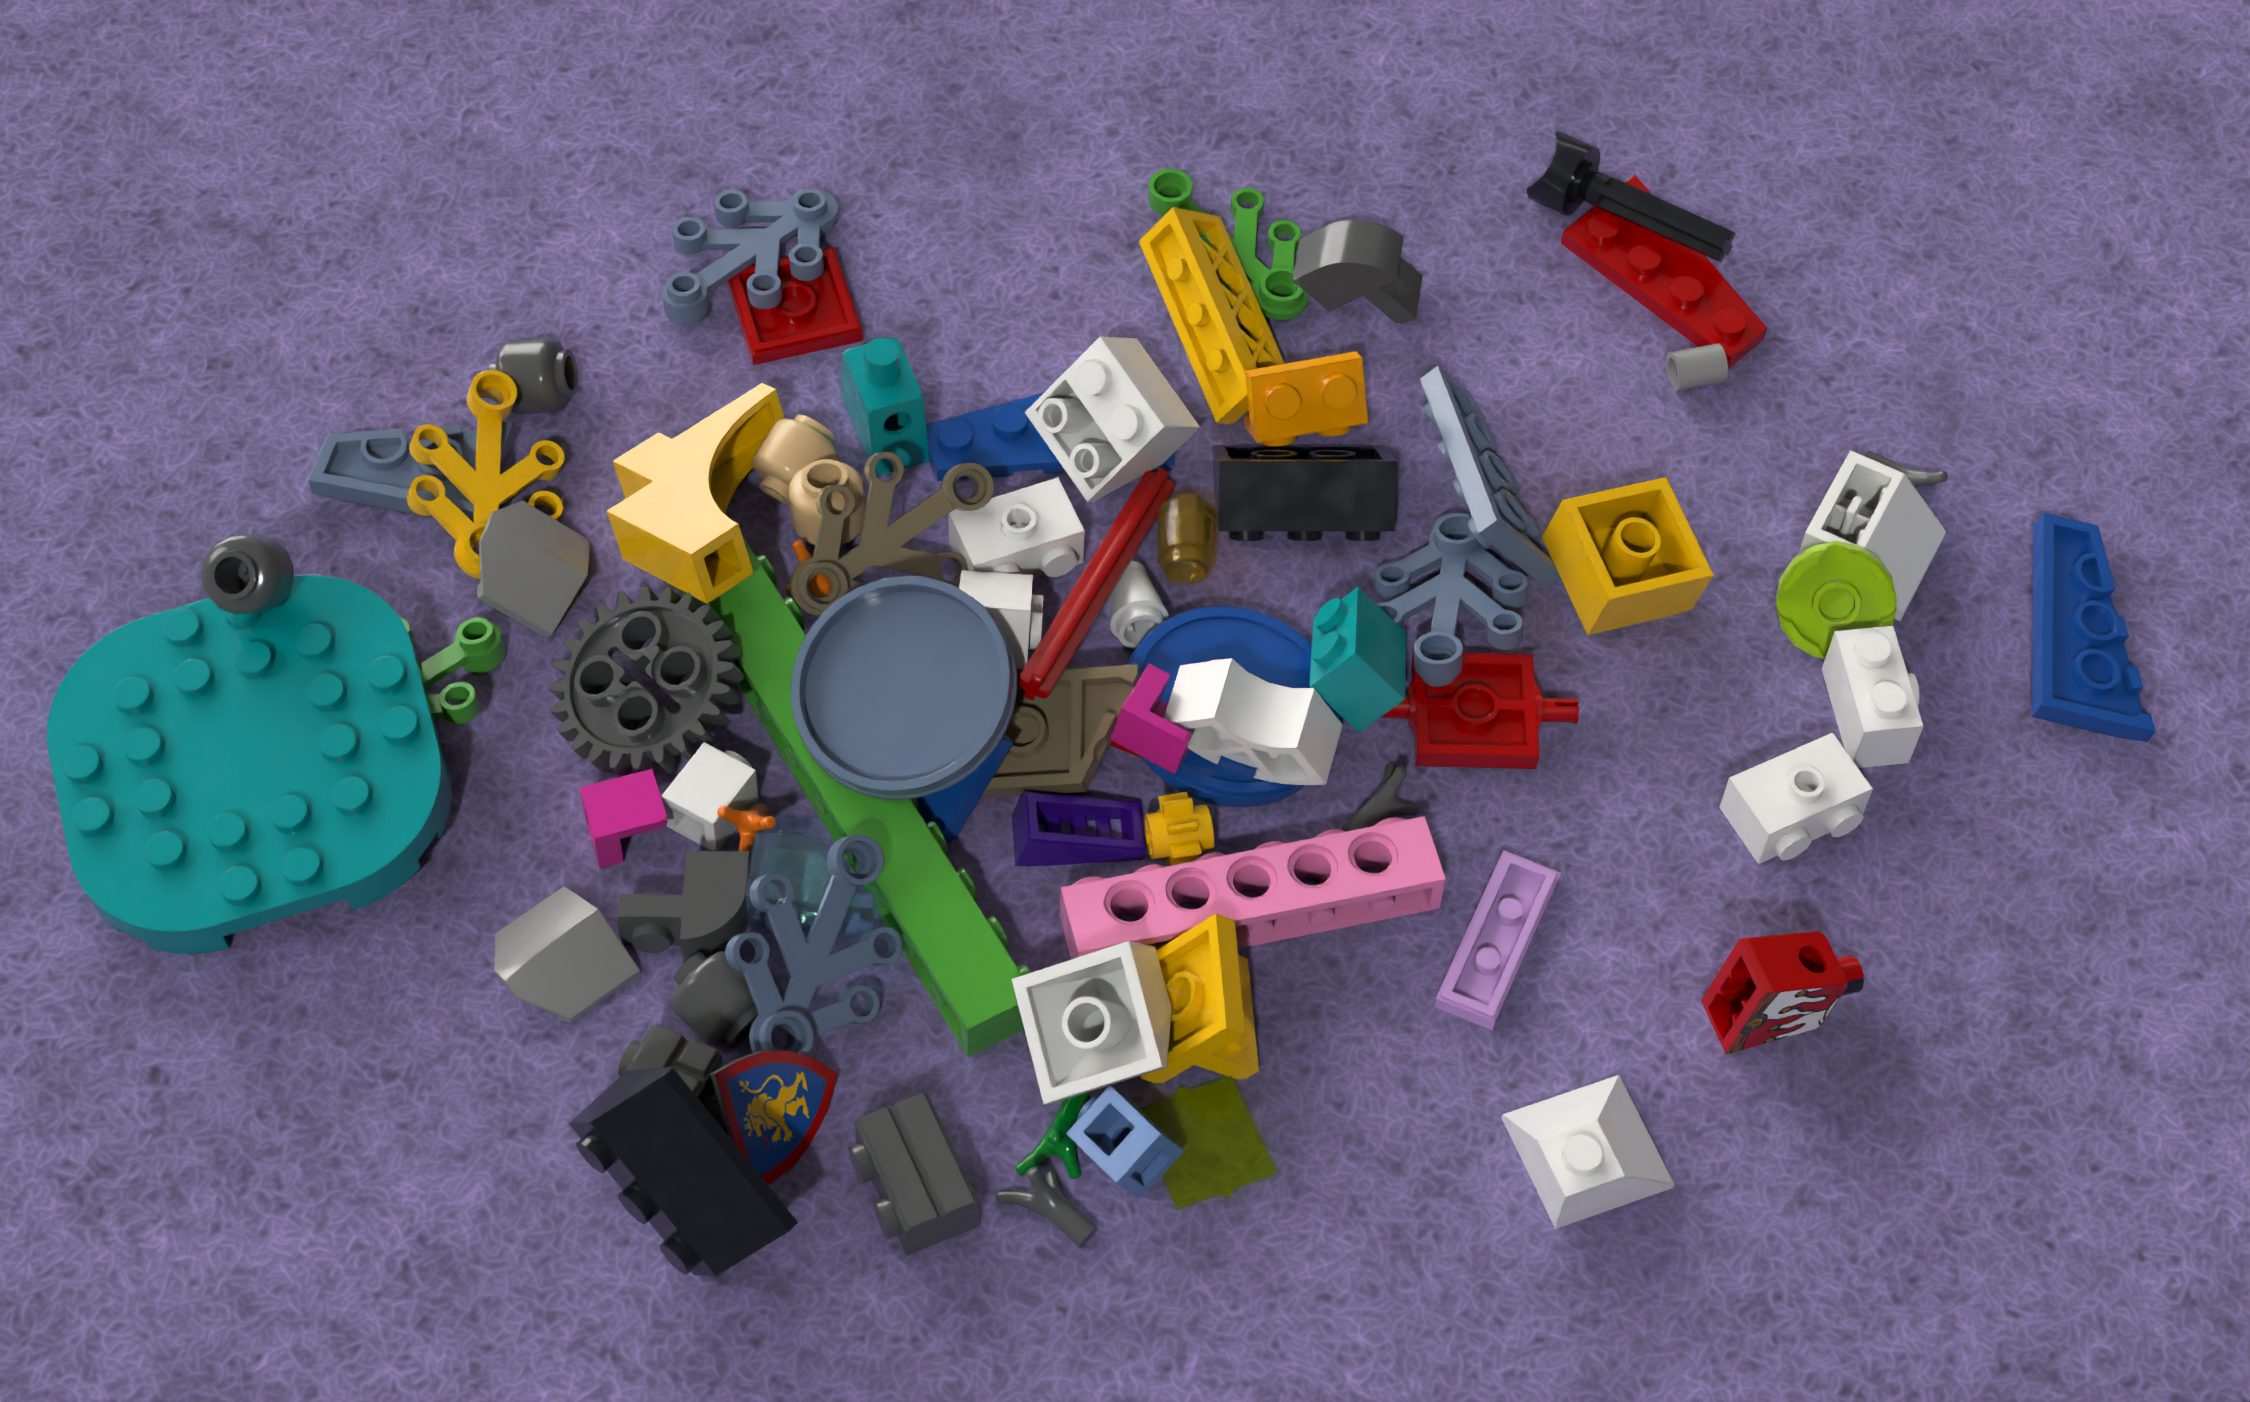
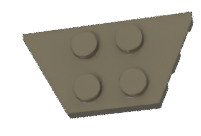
M1139 665L1066 669L1051 695L1046 699L1036 697L1033 701L1024 697L1025 690L1017 685L1014 710L1004 733L1014 743L981 798L1020 796L1022 791L1048 794L1086 792L1112 742L1110 738L1121 708L1143 674Z

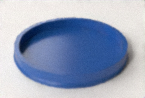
M1203 607L1180 613L1156 626L1137 645L1127 665L1138 664L1141 671L1144 672L1147 665L1151 664L1170 674L1161 699L1166 704L1169 703L1180 665L1209 662L1216 659L1233 658L1247 672L1269 683L1289 688H1310L1312 644L1287 624L1266 614L1239 607ZM1328 705V707L1332 710L1335 716L1342 723V717L1330 705ZM1189 750L1176 774L1140 756L1154 773L1175 789L1187 792L1189 796L1216 805L1253 807L1271 804L1295 794L1306 786L1280 784L1253 778L1256 770L1254 767L1233 761L1224 756H1221L1218 764H1215L1192 750Z

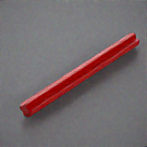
M1159 468L1157 472L1146 471L1022 669L1017 678V685L1025 690L1024 697L1032 701L1036 697L1046 699L1051 695L1172 495L1175 485L1167 478L1169 473L1166 470Z

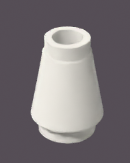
M1131 561L1111 594L1110 629L1123 645L1135 649L1151 630L1169 619V615L1145 572L1144 566L1137 561Z

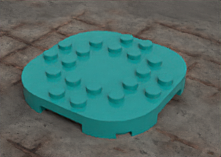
M295 575L289 595L278 607L265 613L232 614L220 609L210 598L148 615L125 624L92 645L75 662L62 680L49 711L47 722L48 753L73 872L98 913L110 926L119 933L122 931L129 936L146 942L150 948L176 954L215 952L229 948L227 935L347 899L353 910L367 906L399 888L421 868L418 859L430 845L434 836L441 838L446 827L452 797L449 769L442 754L421 673L422 666L402 620L388 603L371 590L345 579L323 575Z

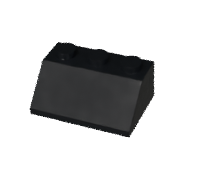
M1212 445L1215 521L1219 531H1229V539L1258 541L1264 539V531H1287V539L1317 541L1322 539V531H1345V539L1375 541L1380 539V531H1395L1397 461L1384 445H1284L1275 447L1266 445Z
M673 1067L626 1071L568 1123L580 1137L576 1147L583 1158L598 1172L604 1173L606 1170L622 1189L618 1194L621 1204L640 1223L646 1224L649 1221L664 1240L660 1244L661 1252L679 1272L685 1275L691 1272L694 1275L718 1276L783 1236L798 1223Z

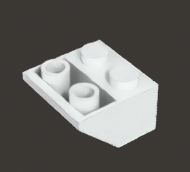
M1100 336L1025 412L1087 502H1094L1142 476L1146 471H1151L1162 465L1200 428L1136 338Z
M1850 450L1805 532L1798 555L1812 546L1834 541L1857 544L1877 555L1892 575L1897 597L1894 619L1901 622L1944 539L1946 531L1904 473Z

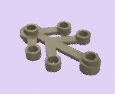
M879 452L873 454L867 460L864 468L865 476L870 486L858 546L840 558L839 551L844 519L852 514L855 508V498L851 490L843 485H828L821 489L816 497V508L821 515L814 555L803 560L795 568L790 579V592L796 605L806 613L821 616L825 610L842 596L865 585L866 583L852 579L871 566L930 577L955 587L960 584L961 570L968 571L966 560L962 555L956 552L932 554L900 546L955 509L973 511L984 507L990 501L994 490L993 479L990 473L983 466L976 463H963L953 466L943 478L942 489L887 525L895 485L903 477L904 466L901 459L894 453ZM883 458L889 460L894 469L893 475L888 481L880 480L875 473L876 463ZM962 476L970 478L974 486L972 494L966 499L960 497L956 492V482ZM833 491L841 493L845 499L844 509L838 514L831 513L826 506L827 496ZM947 558L954 560L957 565V574L950 581L945 580L939 572L941 562ZM817 574L825 576L829 583L828 591L822 597L814 596L809 588L811 579Z

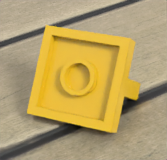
M1215 913L1156 950L1172 1008L1166 1068L1141 1075L1143 1080L1152 1083H1165L1193 1065L1234 1079H1247L1259 1072L1248 958L1238 955L1235 920Z

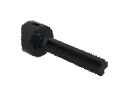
M1557 131L1554 133L1556 136V151L1550 166L1538 181L1527 188V196L1530 200L1545 205L1563 215H1572L1585 200L1589 204L1718 262H1722L1724 256L1728 255L1733 247L1731 242L1736 235L1734 231L1602 172H1598L1601 156L1599 148L1584 143L1563 132Z

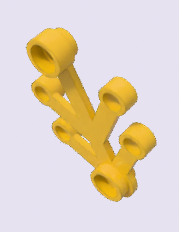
M485 370L478 373L473 378L467 393L468 408L477 418L475 470L448 443V437L444 430L436 425L424 424L419 426L414 431L409 445L410 454L417 462L425 465L435 464L473 504L472 522L445 496L444 484L438 478L431 475L416 477L411 482L406 498L407 504L413 512L422 516L432 515L456 540L454 547L456 563L461 570L476 579H480V557L474 550L479 549V540L490 514L497 511L499 506L537 479L548 481L557 477L565 460L564 451L557 443L541 440L531 447L528 456L500 475L502 419L508 417L512 411L517 397V387L508 375L497 370ZM482 398H491L498 405L488 404ZM424 439L431 440L438 448L433 450L427 449L419 441ZM537 456H547L553 460L554 464L544 465L538 461ZM542 490L535 492L529 498V505L534 508L536 506L549 508L553 512V515L550 517L559 522L563 512V503L556 494ZM417 491H429L436 499L431 501L424 500L418 496Z

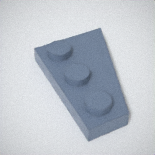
M514 421L502 422L500 475L516 437ZM461 425L439 426L446 433L448 443L475 470L477 431L462 432ZM399 429L327 435L309 478L312 494L416 514L409 508L406 499L411 482L418 476L431 475L438 478L444 484L445 496L473 522V504L435 464H421L411 456L409 445L413 435L405 436ZM424 439L419 441L427 449L433 450L438 448L431 440ZM417 491L418 496L424 500L431 501L436 499L429 491Z

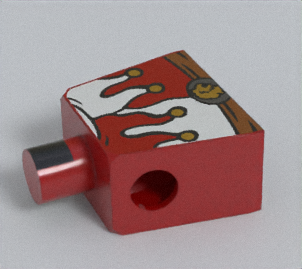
M1819 931L1739 939L1701 1002L1725 1054H1729L1821 1027L1841 996L1858 993L1862 990L1864 974L1860 962L1853 955L1836 958L1827 937Z

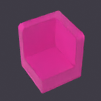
M1148 664L1122 706L1110 740L1176 774L1190 750L1188 745L1192 735L1183 728L1164 719L1168 704L1161 701L1170 674Z
M653 769L579 787L584 816L599 868L624 862L621 838L663 828L668 823Z

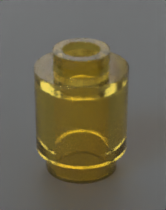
M1185 493L1176 495L1164 502L1158 509L1157 561L1160 567L1163 568L1164 576L1174 583H1200L1208 578L1210 569L1216 563V510L1210 502L1195 494Z

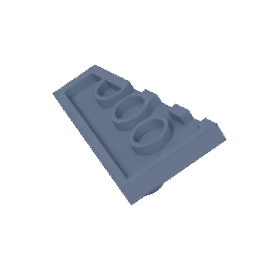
M1437 365L1420 378L1428 402L1424 404V409L1429 419L1439 429L1442 440L1438 442V447L1456 473L1457 478L1452 482L1453 487L1470 510L1472 517L1467 521L1470 531L1483 547L1489 549L1494 546L1542 586L1553 584L1560 579L1557 568L1551 556L1548 557L1535 544L1542 539L1543 533L1536 519L1531 515H1527L1514 497L1521 490L1512 473L1508 471L1503 462L1494 454V452L1499 450V447L1471 393Z

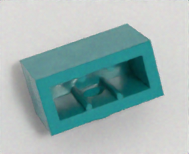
M1357 587L1341 600L1334 598L1328 601L1314 617L1309 687L1314 688L1328 705L1353 728L1361 732L1405 700L1406 632Z

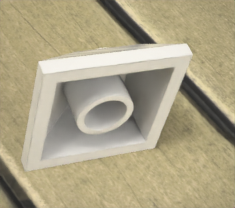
M1127 941L1012 979L1043 1104L1049 1105L1167 1067L1172 1008L1155 947Z
M1619 1075L1502 1114V1120L1555 1229L1666 1191L1675 1185Z

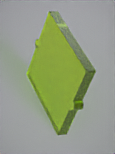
M1232 1076L1190 1091L1181 1087L1177 1089L1176 1096L1140 1108L1164 1133L1184 1150L1183 1154L1162 1176L1176 1211L1218 1195L1225 1199L1230 1198L1233 1190L1276 1175L1275 1167Z

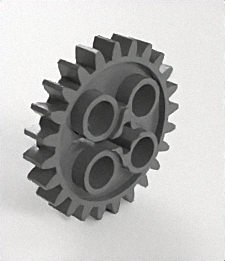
M643 586L638 602L634 603L623 591L619 593L617 610L611 612L604 604L599 603L597 605L600 620L595 625L584 619L578 621V625L585 635L580 641L564 639L562 643L573 654L570 659L554 661L553 667L565 679L549 685V690L561 700L550 708L551 713L563 722L557 729L559 734L568 742L573 741L570 748L582 759L589 757L588 761L601 772L606 771L610 767L619 777L629 775L632 767L636 772L653 769L655 762L668 774L674 772V756L681 753L687 760H690L695 754L693 744L698 740L713 746L716 742L708 729L712 724L729 726L731 721L722 713V706L737 704L741 699L728 685L744 679V674L733 663L742 656L740 649L731 641L734 633L723 620H720L721 617L709 604L703 605L689 592L681 598L670 586H666L658 598L648 586ZM655 636L651 644L641 649L649 638ZM616 651L623 652L680 705V711L676 714L670 713L640 683L636 682L612 659L613 653ZM694 670L686 682L679 684L685 674ZM612 680V683H611V685L608 687V689H606L604 692L600 693V690L602 689V687H603L607 682H609V681ZM651 715L647 724L637 729L641 720Z

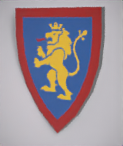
M788 1050L757 1051L736 1059L710 1073L718 1100L708 1101L705 1104V1108L721 1127H726L730 1139L769 1185L793 1167L811 1144L829 1109L838 1074L813 1057Z

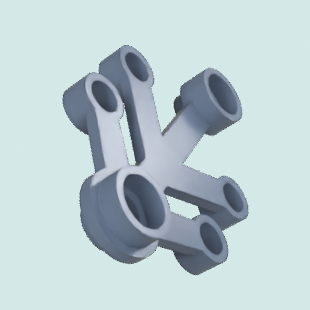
M816 189L799 191L791 195L786 201L748 202L747 196L738 190H726L719 193L715 197L714 205L716 219L720 224L735 227L745 222L774 223L766 228L706 229L705 223L695 217H686L675 222L672 227L673 240L676 250L680 253L696 254L702 250L731 251L697 274L680 272L671 276L662 290L664 311L671 321L679 324H692L702 320L709 312L708 293L755 262V273L747 280L749 302L752 306L759 309H770L777 306L782 300L781 280L778 276L780 245L796 235L798 237V245L794 246L789 252L791 274L796 279L803 281L814 280L821 276L824 271L823 253L820 248V238L828 235L833 229L834 223L838 218L837 201L829 193Z
M1451 513L1440 517L1428 535L1427 546L1396 563H1386L1379 566L1374 573L1375 594L1382 600L1390 601L1380 602L1377 605L1402 629L1404 620L1435 604L1431 632L1419 637L1414 644V669L1426 684L1435 687L1451 684L1463 668V646L1461 641L1455 636L1460 605L1487 626V641L1492 647L1501 650L1513 649L1520 645L1523 639V620L1519 614L1510 610L1520 608L1526 604L1528 600V579L1523 573L1510 570L1486 551V548L1477 541L1469 529L1467 521L1472 516L1464 513ZM1441 565L1438 576L1410 590V579ZM1466 566L1492 584V599L1464 577Z
M863 834L851 835L837 840L829 849L827 867L832 877L807 939H805L792 904L794 890L790 880L782 874L772 873L760 876L752 883L749 892L751 903L758 911L767 913L791 977L784 996L781 998L767 965L770 955L769 944L761 934L756 932L737 934L727 943L725 950L727 962L733 969L743 972L758 1012V1016L750 1029V1045L753 1053L757 1051H779L780 1049L776 1048L772 1043L771 1035L776 1026H781L787 1034L786 1045L781 1050H788L808 1056L815 1037L848 1023L861 1024L870 1022L878 1014L880 1008L878 994L867 985L846 987L839 993L835 1003L807 1012L817 987L870 965L881 966L894 963L902 953L903 942L901 936L895 929L886 926L869 929L862 935L860 942L831 953L857 886L872 883L882 872L884 865L883 852L873 838ZM846 851L852 852L857 859V868L854 873H849L843 866L842 858ZM768 882L774 883L779 889V899L775 905L767 902L764 897V887ZM878 935L883 936L888 943V952L883 958L878 956L874 950V940ZM745 940L751 942L756 951L755 958L750 964L743 961L740 956V946ZM855 993L860 994L865 1000V1010L861 1016L854 1014L850 1006L851 998Z

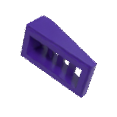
M1022 791L1012 813L1015 866H1052L1143 860L1146 855L1141 802ZM1110 819L1121 820L1122 839L1111 838ZM1095 820L1096 837L1087 836L1086 821ZM1060 822H1070L1071 834H1061ZM1045 823V832H1039L1038 824Z

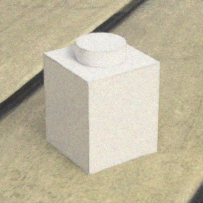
M705 742L662 794V801L668 821L666 826L711 851H720L737 829L734 824L717 815L718 808L725 805L734 810L746 811L759 800L756 770L753 769L751 764L744 757L733 751L722 752Z

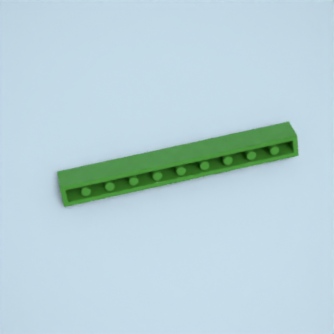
M743 537L754 574L708 603L721 617L720 620H723L733 631L734 636L731 638V641L742 652V656L733 662L744 674V679L736 684L833 841L836 842L843 837L863 834L873 838L881 847L884 856L881 874L872 883L861 886L885 925L895 929L901 936L903 954L966 1056L970 1057L1023 1031L1024 1026L1012 979L1031 972L1026 965L1016 966L1007 952L1009 944L1002 926L994 916L985 918L976 903L978 902V894L972 879L965 869H954L946 856L948 854V847L942 832L934 821L924 822L917 811L919 806L917 798L883 799L851 790L829 776L808 752L798 731L791 705V678L794 662L806 636L803 631L804 621L795 601L791 597L783 599L776 589V576L764 554L755 556ZM846 851L843 857L854 873L857 868V859L852 852Z

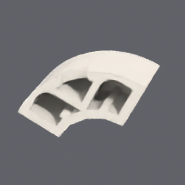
M1233 658L1180 665L1164 715V719L1183 728L1192 735L1188 748L1201 757L1218 764L1221 756H1224L1233 761L1256 768L1253 778L1290 785H1325L1327 783L1343 726L1314 688H1289L1269 683L1247 672Z

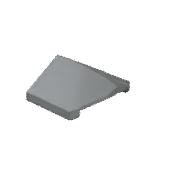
M523 500L492 512L479 540L481 582L477 586L478 599L539 635L550 637L588 575L590 540Z
M565 886L495 933V974L518 1000L557 1015V1018L562 1021L572 1023L641 974L640 969L600 910Z

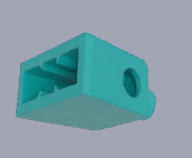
M893 337L876 338L868 342V344L850 348L843 352L841 396L867 459L875 453L891 452L901 459L904 469L929 462L924 399L900 341ZM897 415L898 430H886L884 428L886 419L889 416ZM880 459L876 463V476L894 471L892 463L887 459Z

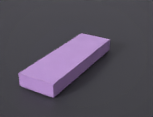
M1503 850L1436 996L1434 1007L1490 1030L1494 1029L1559 883L1561 872Z

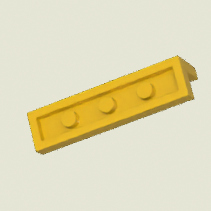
M1172 207L1139 240V243L1216 423H1235L1249 410L1245 371L1285 363L1221 217ZM1199 233L1207 235L1211 246L1201 239ZM1219 278L1229 286L1231 292L1220 283ZM1238 322L1249 331L1251 337L1240 329Z

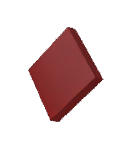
M834 247L822 250L824 271L821 276L814 280L803 281L796 279L790 271L789 257L779 259L778 276L781 280L782 300L777 306L770 309L756 308L750 304L748 299L747 280L755 273L756 264L750 265L726 281L753 365L863 341V331Z

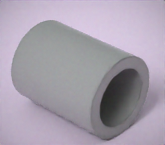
M1716 343L1669 352L1666 356V372L1674 391H1681L1726 382L1728 363L1723 347Z

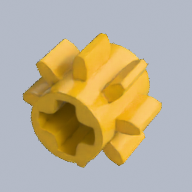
M1187 792L1158 796L1160 810L1144 814L1146 843L1152 860L1165 858L1166 864L1172 866L1192 862L1202 852L1214 850V831L1209 808L1206 804L1193 806L1192 797L1188 798Z

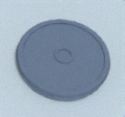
M897 576L873 581L852 590L834 602L821 614L805 636L794 662L791 678V705L800 736L815 762L829 776L847 788L864 795L883 799H911L934 794L951 787L974 772L990 756L1002 739L1009 725L1017 695V670L1013 650L1003 628L995 617L981 603L959 588L940 580L919 576Z

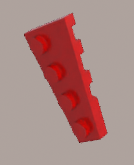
M1636 175L1625 182L1651 194ZM1596 206L1563 231L1561 239L1563 246L1696 346L1700 347L1719 343L1725 351L1728 369L1764 340L1767 327L1705 255Z

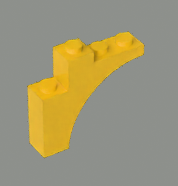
M761 383L675 438L671 439L658 432L613 460L625 499L607 510V514L623 560L686 593L689 592L693 597L706 604L754 574L739 523L732 521L725 513L736 488L753 468L754 454L776 421L785 419L775 388Z

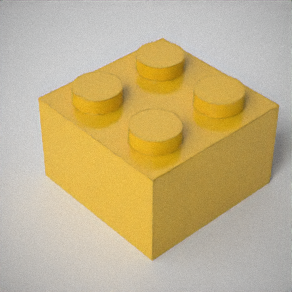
M1667 477L1564 499L1561 501L1542 536L1587 636L1691 610L1714 576Z

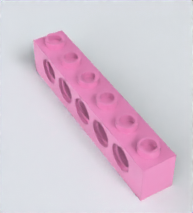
M1425 816L1407 820L1393 817L1382 820L1371 827L1346 832L1341 829H1331L1318 834L1314 838L1295 842L1270 841L1249 851L1228 855L1208 853L1192 862L1167 867L1158 864L1147 865L1137 869L1134 873L1105 879L1098 876L1086 877L1070 886L1061 887L1060 920L1071 959L1127 941L1153 946L1158 950L1215 913L1235 920L1237 948L1239 949L1439 909L1446 878ZM1369 866L1377 868L1381 872L1368 873L1360 868ZM1304 878H1312L1318 880L1322 884L1307 885L1301 882L1300 880ZM1253 890L1260 893L1261 896L1246 897L1239 892ZM1193 902L1201 907L1190 910L1182 908L1178 904ZM1133 914L1141 919L1127 922L1120 920L1117 916Z

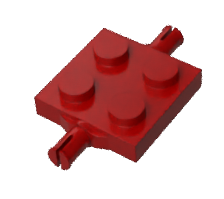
M1413 652L1411 661L1412 683L1408 695H1405V700L1380 717L1407 719L1414 735L1415 766L1536 769L1539 760L1538 733L1542 722L1577 724L1579 719L1578 698H1542L1541 691L1534 680L1533 655L1463 653V668L1456 679L1449 685L1435 687L1426 684L1416 673Z

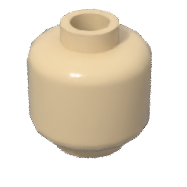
M796 415L794 420L785 418L776 421L753 457V467L760 478L763 479L759 485L760 489L772 499L789 505V484L798 471L811 462L821 459H831L839 462L838 451L833 445L836 441L834 434L821 423L805 415Z
M831 459L811 462L798 471L789 484V505L792 525L799 537L809 544L816 545L821 515L816 508V497L820 490L828 485L846 486L851 490L855 498V508L852 514L844 519L840 545L852 541L861 532L866 506L865 487L857 470L848 464ZM833 491L827 496L826 506L831 513L838 514L844 509L845 499L841 493Z

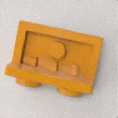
M1356 351L1245 371L1249 415L1244 416V427L1257 443L1262 442L1266 446L1275 447L1291 444L1296 441V436L1318 433L1321 436L1327 437L1340 436L1349 433L1351 426L1368 423L1363 359Z

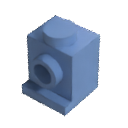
M1111 1085L1102 1094L1091 1098L1081 1108L1077 1122L1066 1133L1108 1176L1138 1198L1146 1194L1184 1152L1138 1106Z

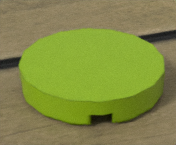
M1839 541L1812 546L1793 558L1779 579L1775 599L1781 628L1791 642L1811 656L1822 659L1826 658L1835 631L1893 626L1897 603L1892 575L1881 559L1860 545Z

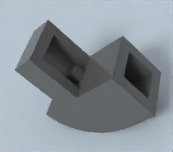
M1344 220L1326 225L1300 238L1292 281L1329 312L1364 296L1393 322L1405 324L1416 319L1422 275L1413 265L1400 257L1403 236L1385 225L1371 221Z
M686 851L683 895L619 894L617 918L622 944L633 945L636 949L648 953L662 952L670 946H681L683 964L698 952H701L708 958L717 952L725 951L727 943L733 936L746 933L750 921L751 900L749 892L752 885V872L749 851Z

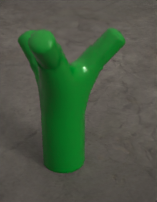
M1087 1093L1062 1100L1057 1114L1042 1140L1025 1159L1015 1166V1170L1020 1176L1027 1174L1030 1168L1037 1167L1051 1155H1058L1062 1158L1070 1179H1077L1081 1176L1076 1159V1143L1066 1133L1077 1122L1081 1108L1090 1100V1096Z

